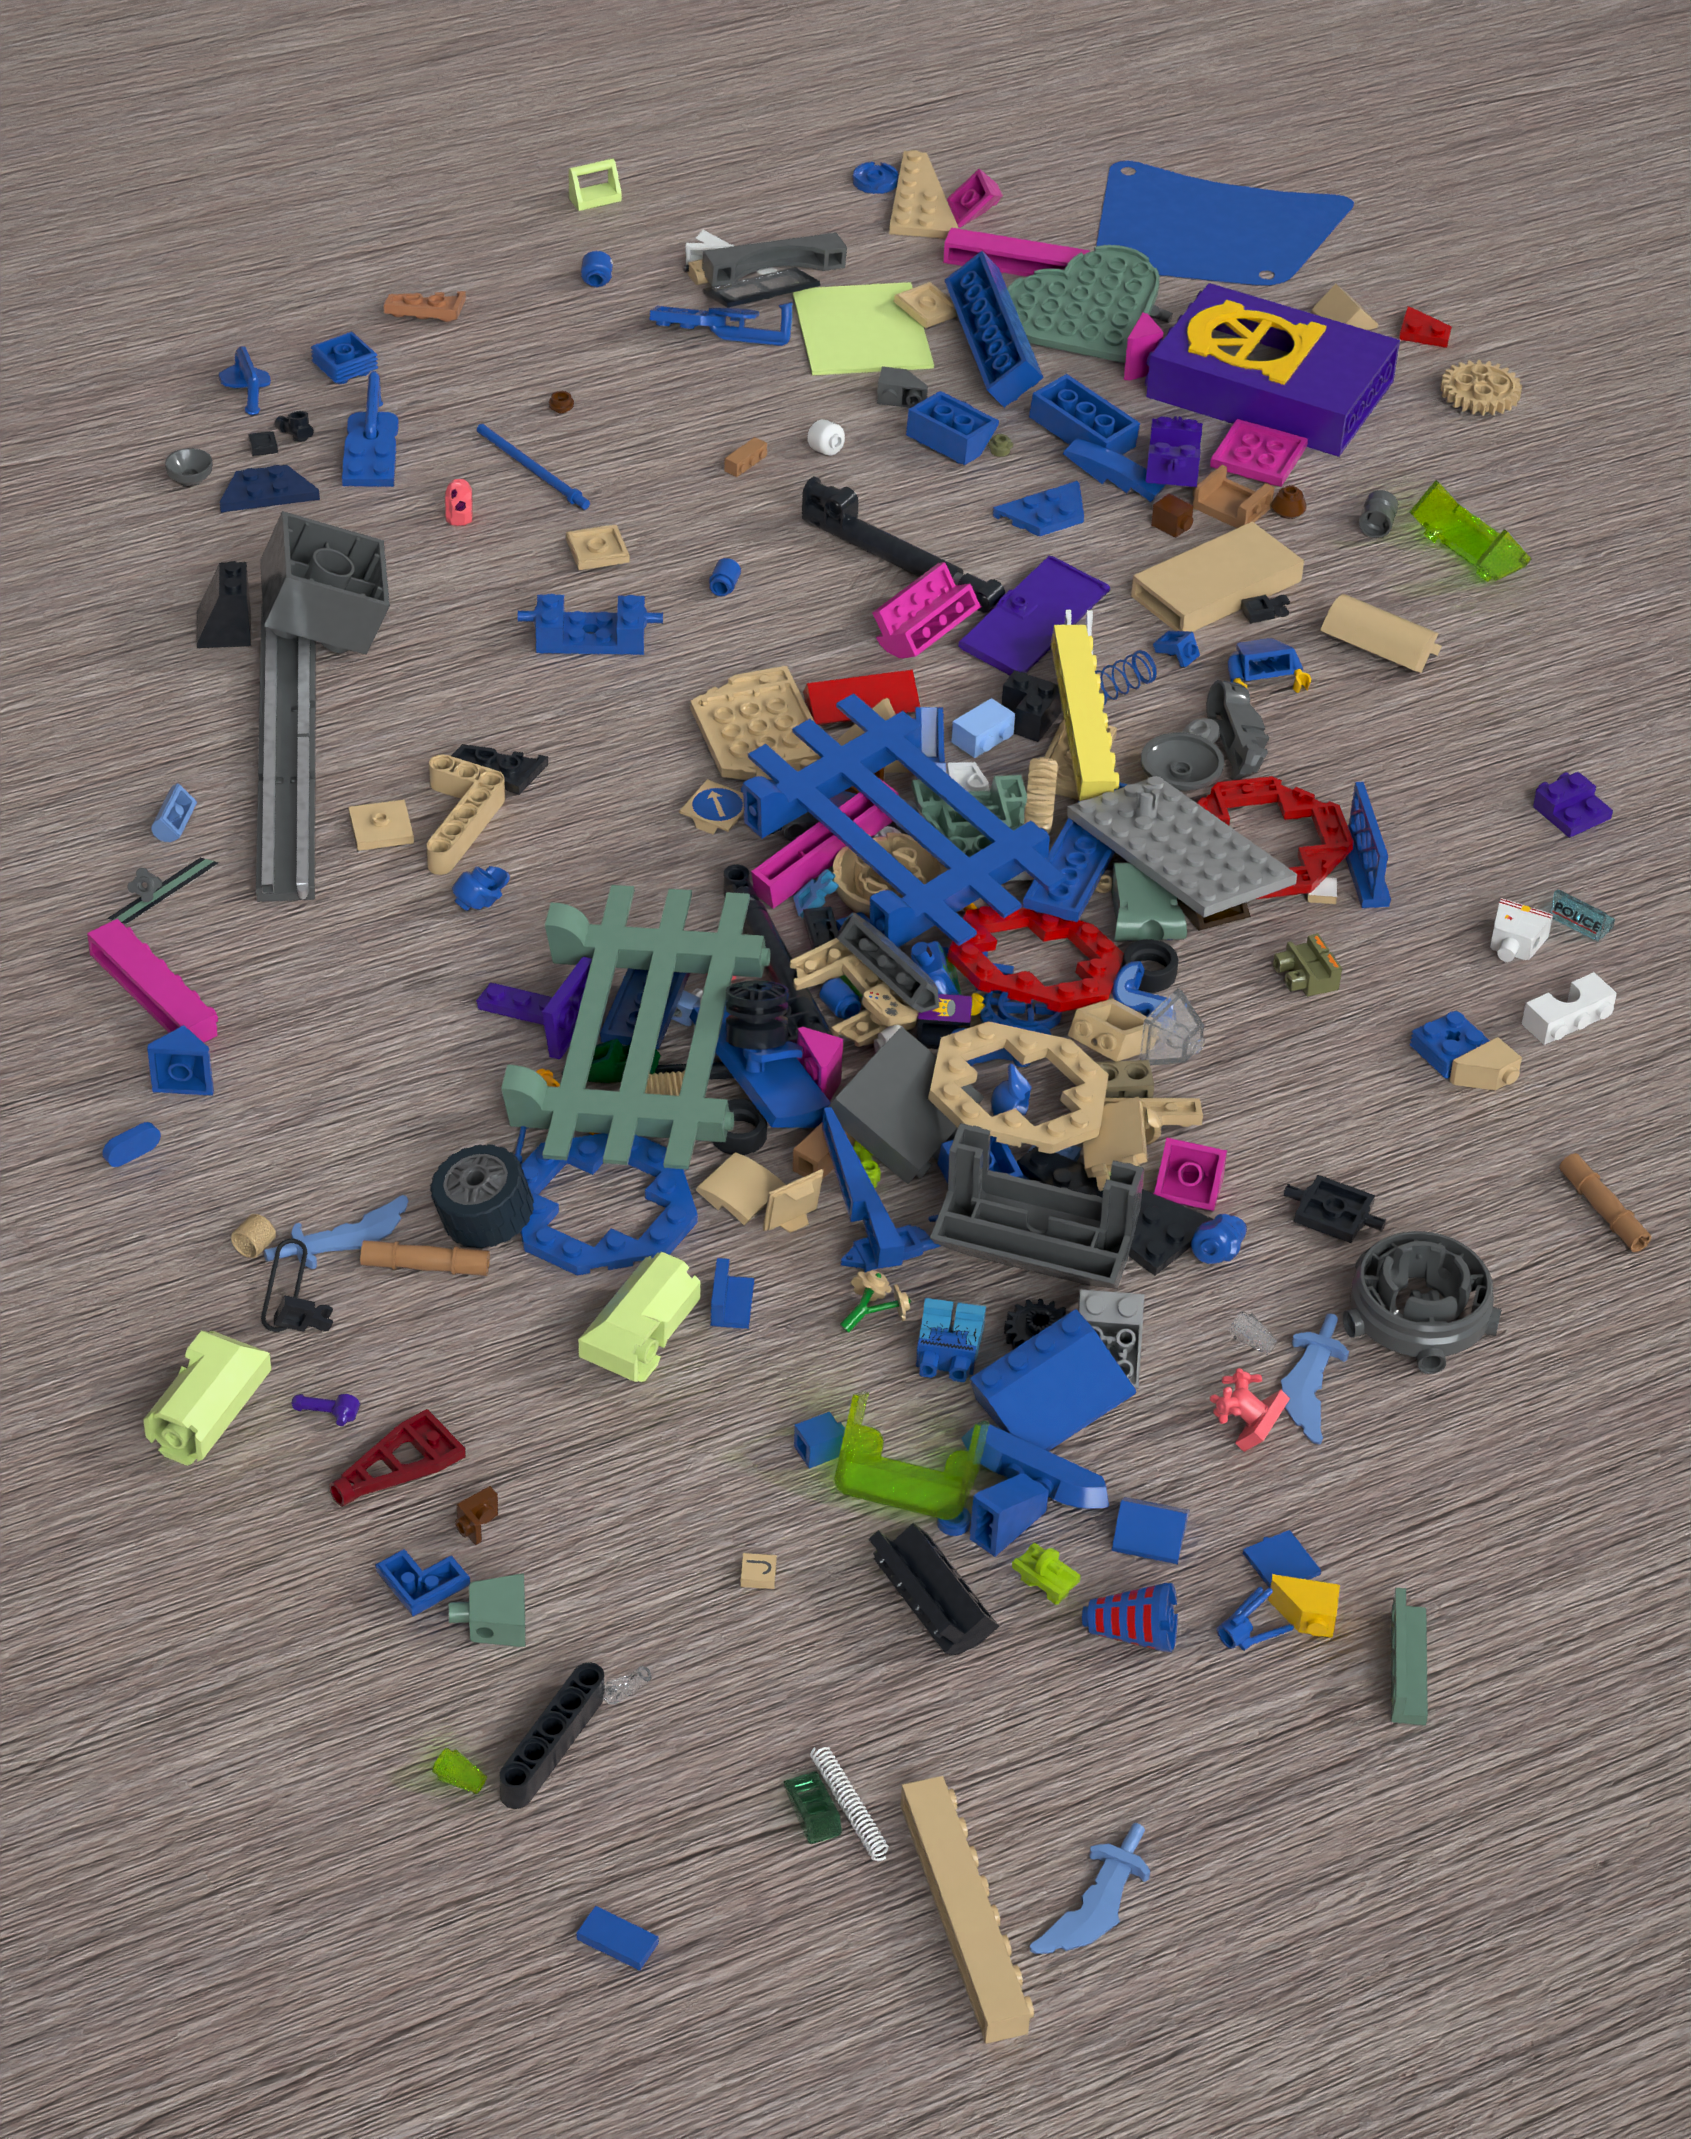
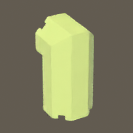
M664 1252L657 1253L653 1258L651 1256L646 1257L578 1339L579 1357L634 1382H645L660 1361L661 1357L656 1355L658 1347L665 1348L667 1340L700 1300V1280L696 1275L691 1279L687 1274L689 1267L684 1261Z
M201 1331L187 1348L185 1358L190 1359L188 1367L181 1366L179 1375L143 1419L146 1438L151 1443L156 1439L162 1445L159 1451L164 1457L188 1466L196 1459L197 1461L203 1460L270 1373L271 1362L269 1352L215 1331Z

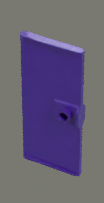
M1047 556L1015 589H1010L1000 598L997 606L959 641L958 647L1009 676L1014 670L1027 673L1051 649L1054 625H1064L1066 610H1071V625H1075L1087 613V610H1090L1110 591V586L1054 556Z

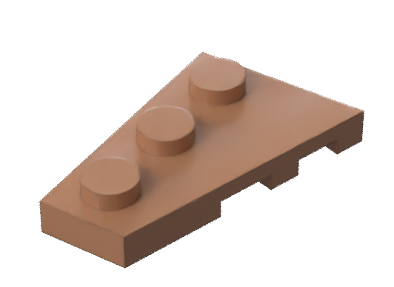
M457 291V296H444V292H435V295L423 297L419 293L389 294L384 303V313L392 314L395 317L408 315L416 316L418 319L440 318L442 321L457 320L466 301V291Z

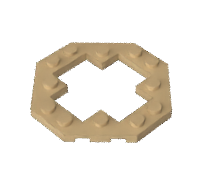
M988 1021L941 1037L928 1099L957 1128L960 1123L979 1126L983 1129L991 1130L990 1136L997 1137L996 1142L1021 1147V1143L1037 1146L1040 1152L1052 1154L1098 1137L1109 1074L1070 1039ZM1003 1048L1022 1065L1046 1057L1076 1085V1087L1062 1091L1060 1099L1072 1113L1037 1126H1033L1017 1109L991 1117L961 1088L976 1082L978 1074L966 1061Z

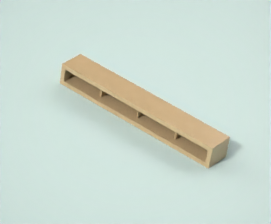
M943 1776L903 1784L901 1808L985 2044L1026 2035L1029 2030L1030 2018H1034L1033 2004L1029 1996L1023 1995L1021 1989L1023 1980L1018 1965H1012L1010 1941L1007 1935H1001L998 1909L996 1905H990L988 1899L989 1886L985 1875L980 1876L977 1870L979 1866L977 1852L974 1846L969 1847L966 1840L968 1838L967 1825L963 1817L958 1818L955 1792L953 1789L947 1788Z

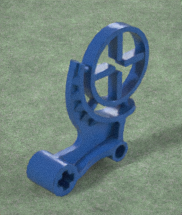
M1003 992L999 999L993 998V993L985 994L984 1001L982 1002L985 1004V1007L980 1012L981 1023L989 1021L1051 1035L1050 1029L1057 1026L1062 1018V1012L1049 1010L1043 1003H1036L1033 1009V1000L1031 1004L1008 1002L1011 999L1007 998V992ZM991 1005L998 1006V1016L992 1010ZM1027 1006V1021L1017 1019L1008 1014H1024ZM1034 1013L1053 1015L1045 1020L1034 1021ZM967 1028L956 1029L951 1034L962 1031ZM1005 1048L966 1061L970 1066L994 1059L1010 1060L1018 1067H1028L1031 1064L1022 1065Z

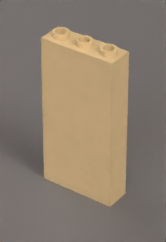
M1250 522L1133 575L1131 597L1174 631L1193 632L1241 610L1242 599L1261 595L1269 597L1301 582L1304 560L1254 522Z

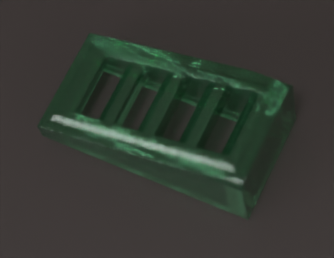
M817 1771L783 1781L787 1795L809 1844L841 1835L840 1814ZM815 1788V1790L803 1794H798L799 1792Z

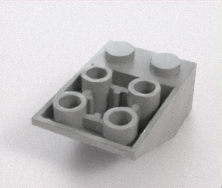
M1080 1289L1079 1313L1094 1328L1134 1388L1139 1389L1144 1294Z

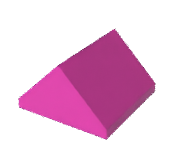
M1142 313L1128 337L1124 380L1129 381L1147 376L1149 373V366H1147L1148 355L1151 351L1154 352L1159 341L1163 339L1164 332L1148 313Z
M806 1027L798 1028L797 1044L803 1048V1057H797V1059L829 1101H831L841 1083L843 1039Z
M1166 1137L1154 1194L1175 1203L1214 1211L1223 1183L1227 1150Z

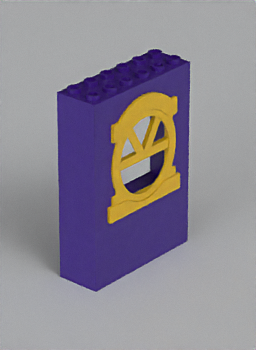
M1208 283L1203 291H1199L1195 301L1188 305L1187 311L1179 316L1174 327L1169 328L1166 337L1159 341L1154 352L1151 351L1147 358L1149 373L1145 379V386L1147 387L1146 397L1231 424L1240 419L1308 438L1307 447L1340 457L1394 382L1400 340ZM1213 330L1239 338L1214 339L1211 334ZM1258 343L1289 352L1288 355L1271 361L1245 360ZM1217 346L1242 347L1235 356H1232Z

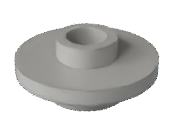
M1202 718L1190 722L1183 729L1182 733L1195 734L1214 743L1219 738L1220 728L1216 721Z

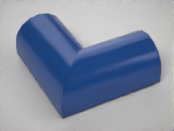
M405 1549L375 1564L379 1576L413 1617L463 1590L470 1584V1577L452 1555L423 1571Z

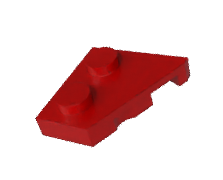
M1407 307L1399 340L1447 348L1452 326L1412 307Z

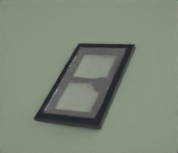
M793 267L738 280L734 284L704 288L703 293L725 307L730 308L820 286V281Z

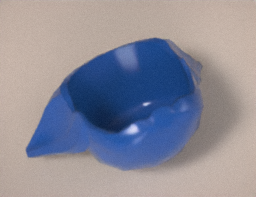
M1010 1063L1008 1065V1080L1001 1082L993 1090L991 1097L993 1116L1012 1109H1017L1023 1116L1027 1114L1032 1086L1014 1064Z

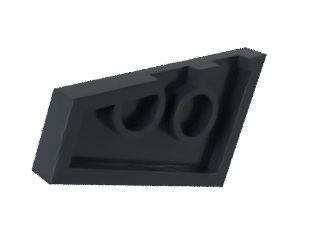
M462 744L451 755L452 757L501 772L504 775L505 790L520 795L548 766V756L538 755L537 759L524 757V753L513 751L512 755L499 754L494 748Z

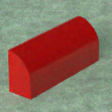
M913 669L807 683L803 691L806 706L817 725L852 721L836 707V703L853 693L871 709L886 698L889 699L895 714L902 711L906 714L915 713V707H920Z

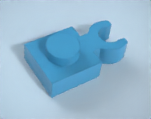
M827 869L824 870L817 881L811 879L793 896L798 916L803 918V909L822 907L826 903L825 896L833 893L838 888V884L832 881L836 877L834 873Z

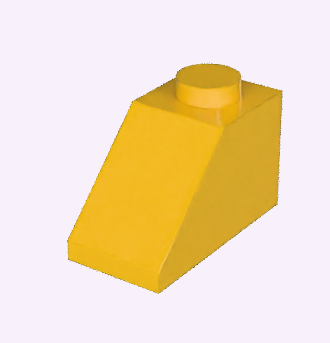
M1272 1574L1270 1588H1272L1273 1593L1269 1596L1268 1601L1299 1633L1333 1638L1340 1585Z

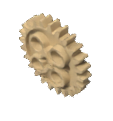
M1468 360L1467 365L1459 362L1458 367L1451 365L1450 370H1445V374L1442 375L1440 391L1443 392L1442 397L1447 398V403L1454 402V408L1461 406L1462 412L1469 409L1473 415L1478 411L1482 416L1485 415V412H1489L1493 416L1495 411L1503 414L1504 409L1510 411L1512 406H1517V402L1520 401L1522 384H1519L1520 378H1515V373H1508L1509 368L1500 369V364L1491 366L1490 361L1482 364L1478 360L1477 364H1473L1472 361Z

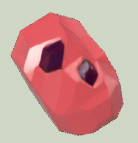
M453 479L445 492L446 521L451 525L464 526L472 522V488L464 479Z

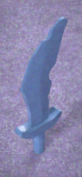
M401 1195L394 1201L363 1215V1220L360 1223H345L335 1227L333 1231L326 1230L303 1236L302 1224L296 1223L291 1232V1239L301 1240L306 1245L308 1254L305 1266L315 1269L317 1267V1258L314 1254L327 1251L361 1249L363 1240L380 1241L390 1235L401 1220L400 1214L406 1210L408 1198L405 1195ZM286 1244L281 1249L279 1259L297 1255L301 1263L303 1250L298 1244ZM278 1246L263 1250L266 1262L274 1260Z
M1334 1314L1326 1315L1319 1334L1304 1332L1293 1335V1347H1302L1306 1350L1291 1372L1281 1379L1282 1391L1290 1398L1285 1406L1286 1411L1294 1423L1304 1429L1303 1434L1311 1442L1319 1445L1323 1439L1321 1433V1401L1316 1398L1315 1392L1322 1389V1373L1330 1356L1345 1362L1348 1360L1349 1351L1341 1342L1331 1338L1338 1321V1317Z
M1138 1823L1132 1824L1120 1848L1111 1844H1098L1090 1847V1859H1099L1104 1862L1095 1879L1096 1885H1091L1081 1896L1083 1901L1081 1909L1075 1912L1067 1911L1043 1936L1030 1944V1951L1032 1953L1048 1954L1060 1948L1068 1951L1092 1944L1120 1922L1118 1912L1121 1897L1130 1873L1140 1877L1143 1882L1148 1881L1150 1877V1870L1141 1857L1133 1854L1145 1832V1828Z

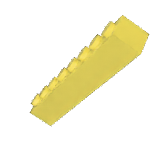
M1054 625L1051 649L1079 801L1088 800L1105 792H1114V789L1119 788V774L1114 772L1115 753L1110 752L1112 744L1111 733L1106 731L1108 716L1107 713H1103L1104 695L1099 693L1100 675L1095 674L1097 659L1096 655L1091 653L1093 650V638L1088 636L1086 625Z

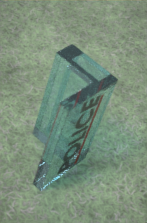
M1559 889L1554 892L1550 911L1553 914L1552 919L1597 942L1613 928L1615 919L1608 916L1607 913Z

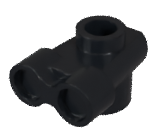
M295 411L290 413L288 417L279 416L275 419V427L283 433L292 435L293 440L296 442L306 441L314 434V429L309 424L307 412Z

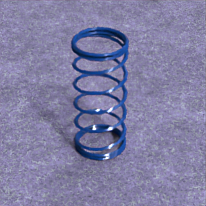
M1138 650L1134 654L1126 656L1124 660L1120 659L1115 661L1113 665L1105 666L1102 671H1095V674L1101 673L1100 687L1105 696L1104 705H1106L1107 696L1112 700H1116L1118 691L1126 695L1129 692V686L1133 689H1139L1140 680L1145 684L1154 682L1157 669L1154 660L1147 652ZM1138 653L1143 654L1148 659L1152 667V677L1150 668L1142 658L1137 656ZM1130 657H1132V664L1126 661ZM1136 657L1148 669L1149 680L1145 679L1139 672L1136 665ZM1123 662V672L1116 667L1117 663ZM1125 663L1130 665L1137 675V687L1132 686L1128 681L1125 673ZM1112 667V677L1104 672L1105 669ZM1114 668L1123 675L1127 684L1126 692H1122L1118 688L1114 678ZM1103 674L1107 675L1114 684L1116 690L1114 698L1105 690Z

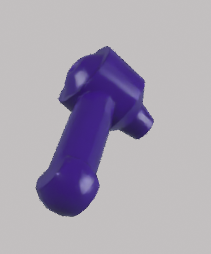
M297 1394L292 1398L291 1403L293 1409L297 1411L304 1409L332 1413L336 1418L338 1426H344L346 1422L354 1421L360 1408L359 1400L349 1394H341L336 1400L305 1397L303 1394Z

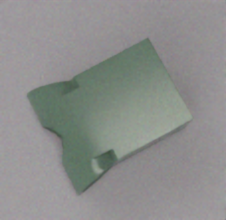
M1114 863L1111 895L1117 923L1115 941L1186 939V920L1182 909L1177 906V897L1131 863Z

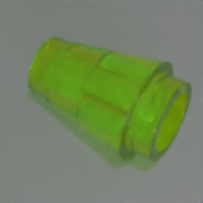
M445 1748L437 1758L432 1772L438 1775L437 1779L439 1781L476 1795L481 1791L487 1780V1776L457 1749L452 1751L449 1748Z

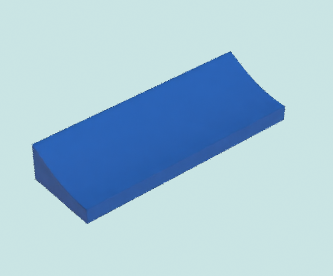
M693 1007L689 1016L695 1026L700 1007ZM725 1007L715 1052L772 1128H816L823 1121L824 1108L828 1107L831 1102L796 1057L765 1062L764 1072L752 1073L746 1071L747 1059L743 1056V1048L732 1046L726 1042V1018L730 1014L726 1012Z

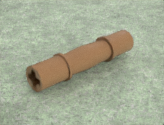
M1571 1154L1561 1162L1560 1171L1573 1184L1578 1194L1586 1197L1593 1208L1610 1224L1611 1231L1616 1233L1632 1252H1638L1650 1243L1651 1234L1635 1218L1631 1210H1626L1615 1194L1600 1181V1175L1594 1172L1579 1154Z
M363 1240L360 1262L363 1266L387 1267L396 1270L397 1267L423 1271H451L452 1275L457 1273L488 1276L490 1251L462 1249L457 1246L454 1249L427 1245H399L398 1241L391 1243Z

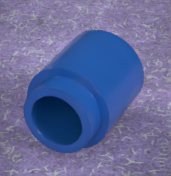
M729 558L720 559L709 579L710 590L717 596L730 594L741 575L740 565Z
M841 978L830 979L822 985L819 997L838 1018L846 1020L859 1013L861 1003L859 1002L858 995Z

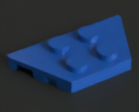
M1078 481L993 507V517L996 519H1000L1002 516L1012 520L1013 526L1026 529L1029 533L1039 537L1084 522V510L1080 484Z

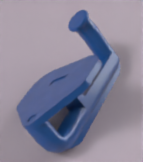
M245 346L237 348L235 352V365L219 372V380L222 385L231 388H248L245 412L249 415H257L260 412L258 406L259 387H266L271 384L269 373L254 367Z

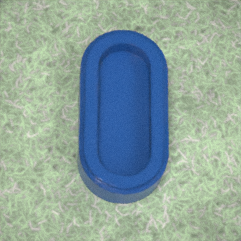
M141 1123L110 1139L104 1146L103 1158L111 1166L120 1167L153 1150L160 1141L161 1133L152 1123Z

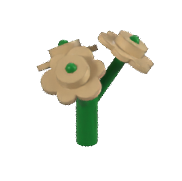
M877 1271L858 1272L857 1277H854L851 1283L854 1286V1292L862 1295L860 1303L840 1323V1326L849 1333L866 1314L897 1307L901 1320L905 1321L906 1311H910L911 1302L906 1292L901 1293L898 1285L895 1284V1301L867 1307L869 1301L885 1298L886 1293H890L892 1288L888 1286L887 1278Z

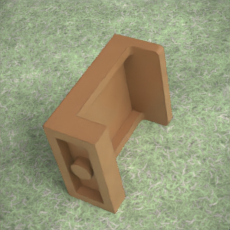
M1224 465L1212 471L1207 478L1197 483V487H1194L1192 492L1194 497L1193 508L1235 528L1250 522L1255 523L1272 508L1274 486L1265 483L1255 492L1227 479V466Z

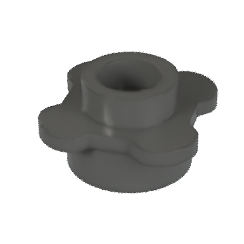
M139 868L136 871L137 876L128 883L127 887L129 892L141 896L144 902H150L153 900L154 892L162 886V880L148 872L146 868ZM143 882L147 883L146 888L142 886Z

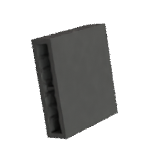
M900 1027L842 1089L828 1107H832L843 1130L904 1182L909 1184L915 1176L921 1179L932 1167V1164L929 1162L933 1157L938 1160L942 1143L947 1142L948 1139L954 1140L958 1128L928 1099L937 1056L903 1027ZM970 1084L961 1087L977 1104H980L984 1099V1096Z

